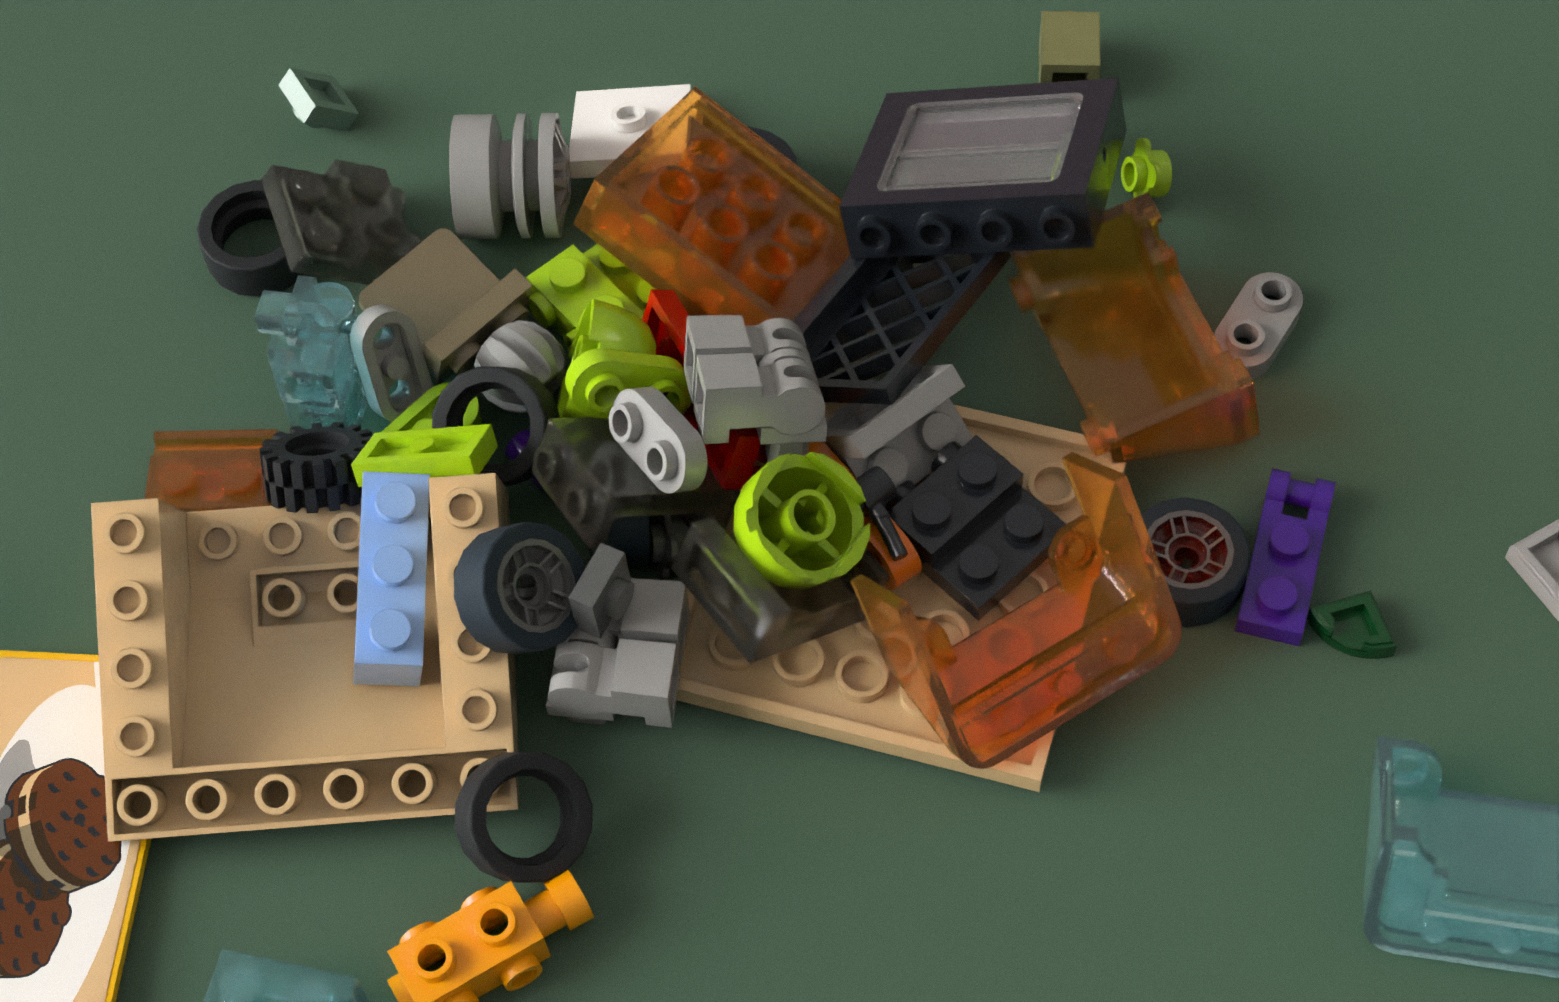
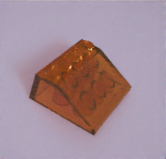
M694 87L593 180L573 224L655 289L674 290L690 316L742 315L745 326H757L765 320L773 318H785L793 321L850 256L839 208L842 200L697 87Z

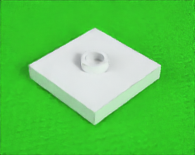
M691 84L576 91L569 144L571 178L687 171L693 105Z

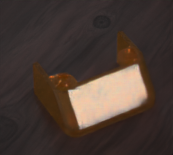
M1074 452L1062 457V461L1083 515L1064 525L1051 542L1049 563L1057 584L954 646L951 645L947 633L938 623L923 616H914L909 602L862 574L850 580L887 668L947 749L955 757L973 768L984 769L1000 763L1164 663L1176 651L1181 639V620L1127 475Z

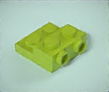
M623 226L584 253L574 245H571L526 277L532 284L527 306L530 313L542 327L548 328L552 325L563 336L568 351H570L584 308L588 302H592V299L617 305L643 319L651 289L674 290L689 316H695L700 312L698 298Z

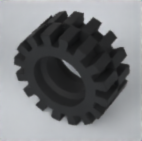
M321 422L311 423V428L303 429L301 426L290 428V434L281 431L273 434V439H266L262 442V447L259 449L267 502H272V506L277 509L286 506L287 512L297 513L301 508H306L307 513H318L319 508L328 507L331 512L341 510L340 504L345 503L351 507L360 504L362 487L357 485L351 464L372 437V431L369 429L361 430V426L351 424L344 428L343 422H333L330 427H323Z

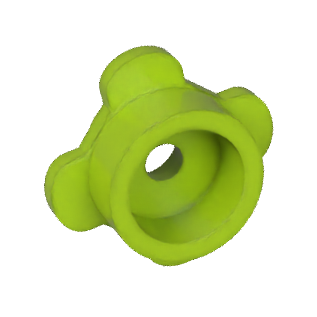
M1148 138L1137 139L1133 155L1126 157L1121 167L1122 185L1127 192L1133 193L1136 209H1147L1150 204V198L1164 197L1168 193L1172 182V165L1168 154L1164 150H1151V142Z

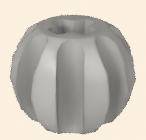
M517 320L501 326L487 338L477 353L474 367L488 366L520 369L537 377L553 395L560 386L562 377L565 375L567 361L563 347L551 332L534 322ZM489 389L482 392L488 401L507 412L520 414L528 412L526 405L517 395L504 389Z

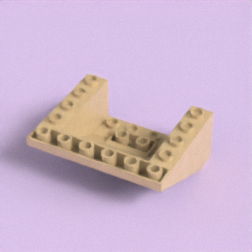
M486 473L428 478L429 510L424 650L420 686L353 684L361 499L360 504L352 507L344 503L340 504L341 510L330 512L328 507L319 508L318 513H307L306 508H301L297 513L287 512L286 506L280 509L273 506L184 512L160 498L91 503L108 842L455 815L456 800L464 781L486 760L503 753L518 752L515 654L494 652L477 642L461 622L454 600V573L463 550L479 534L510 525L508 490L497 474ZM519 776L503 782L493 792L487 805V812L520 809Z

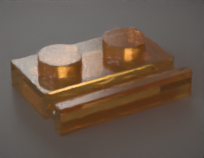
M278 429L154 431L155 449L154 455L150 457L145 499L160 498L184 512L272 506V502H267L265 497L259 449L262 447V442L266 439H273V434L278 433Z

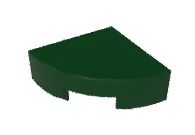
M1371 590L1309 609L1307 620L1310 626L1323 641L1336 650L1350 656L1365 659H1381L1394 656L1397 644Z

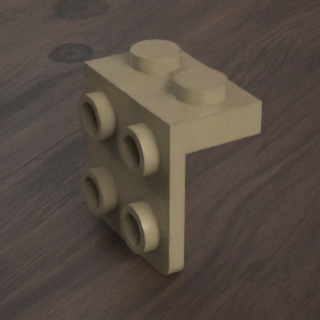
M440 228L364 288L359 295V306L364 311L374 305H389L408 315L413 320L417 328L432 383L436 386L442 384L452 374L456 373L459 375L470 369L474 365L481 346L498 328L509 322L525 321L529 315L527 306L532 284L516 268L499 280L451 230Z

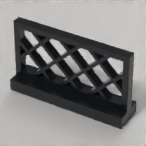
M990 252L851 259V256H849L793 320L803 333L824 402L892 405L1012 257L1011 253ZM914 263H924L915 268L913 267ZM950 297L949 299H947V300H945V301H942V302H940V303H938V304H935V305H933V306H931V307H928V308H926V309H923V308H925V307H927V306H929V305H931V304H934V303H936V302H938V301H941V300H943V299H945V298ZM913 312L915 313V314H912V315H910V316H908V317H905V318H903V319H901V320H898V321H896V322H894V323H892V324H889V325H887V326H885V327H882L883 325L888 324V323H890V322H892V321H895V320H897V319H899V318H901V317H904V316H906V315H908V314H911V313H913ZM916 334H919V336H917V337H914V338H912V339H910V340H907V341H905V342H903V343H901V344H898V345H896V346H894V347L892 346L893 344H896V343H898V342H900V341H903V340H905V339H907V338H910V337H912V336H914V335H916ZM884 349V351H882V352H880V353H877V354H875V355H873V356H871V357H868V358H866V359H864V360H861V361H859V362H857V363H854V364H852V365L850 364V363H852V362H854V361H856V360H859V359H861V358H863V357H866V356H868V355H870V354H873V353H875V352H877V351H880V350ZM843 367V369L835 372L836 369ZM889 371L882 381L868 380Z

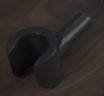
M874 466L856 479L866 499V502L861 504L860 507L864 517H870L873 525H876L893 561H898L905 558L908 552L890 518V514L884 507L886 503L897 496V490L889 475L881 467Z

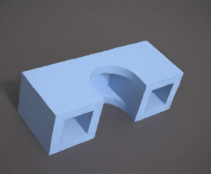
M363 471L353 684L420 686L424 650L429 510L428 478H430V474Z

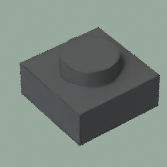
M603 543L599 544L568 597L574 620L579 625L577 627L578 630L601 639L612 618L619 620L627 611L633 597L634 583L631 582L625 552Z

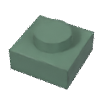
M289 68L278 85L293 106L292 111L294 115L309 127L316 129L327 127L348 131L359 115L333 76Z

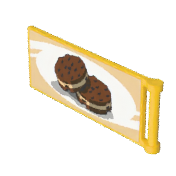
M0 650V1002H116L151 839L108 842L99 656Z

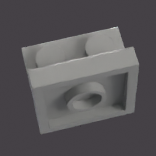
M953 364L923 366L892 405L847 403L827 417L828 427L825 443L856 478L860 477L870 468L879 466L889 475L896 488L908 480L916 484L932 472L931 464L944 446L952 441H956L963 447L973 438L950 400V397L964 388L965 385Z

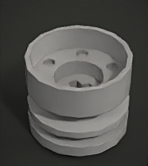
M558 112L541 113L538 140H533L531 120L528 113H518L516 115L512 140L502 139V132L496 114L454 115L450 132L449 175L452 216L457 237L460 240L498 239L502 233L505 212H514L521 238H531L535 227V211H540L545 238H560L563 235L564 218L570 204L571 172L569 148L562 133Z

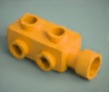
M567 870L543 883L545 890L524 902L512 881L499 888L494 886L483 888L469 896L461 905V910L438 923L434 921L424 922L407 931L401 937L400 944L387 951L399 972L387 979L397 1001L480 1002L479 997L502 984L507 991H514L527 986L537 979L543 971L540 962L551 957L544 938L565 926L569 931H572L594 918V914L570 871ZM508 921L507 928L501 934L494 936L486 934ZM446 957L443 966L438 970H424L428 966Z

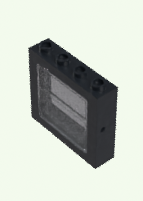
M1119 78L886 93L839 206L851 259L1094 248L1127 131Z

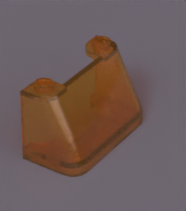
M1149 192L1104 211L1094 248L1011 252L1017 276L1008 279L1015 301L1022 313L1033 310L1087 417V420L1080 422V426L1093 456L1096 458L1105 454L1111 464L1234 446L1260 435L1254 382L1240 357L1234 359L1229 349L1223 352L1180 274L1177 255L1173 247H1168L1163 238L1160 239L1158 223L1162 222V218Z

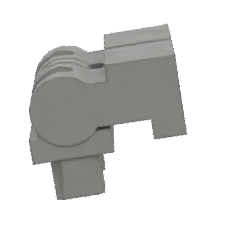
M742 315L687 316L683 370L691 402L694 404L693 410L699 434L704 444L729 443L730 429L756 428L760 444H765V454L767 461L770 462L776 457L791 453L790 455L808 454L809 442H826L828 425L824 415L826 408L824 398L819 388L803 333L796 323L785 318H773L765 320L757 326H745Z
M631 578V582L634 583V593L630 605L619 620L612 618L601 639L576 628L565 642L558 644L546 703L548 715L564 716L574 723L602 725L607 720L614 721L615 714L645 717L646 725L672 728L681 675L679 665H682L690 616L686 581Z

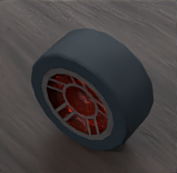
M1187 497L1161 501L1142 512L1129 530L1122 570L1127 593L1142 612L1161 623L1186 628L1210 624L1230 612L1241 596L1248 571L1250 548L1244 529L1229 512L1213 503ZM1185 558L1193 561L1192 568L1189 569L1182 568L1177 564H1182Z

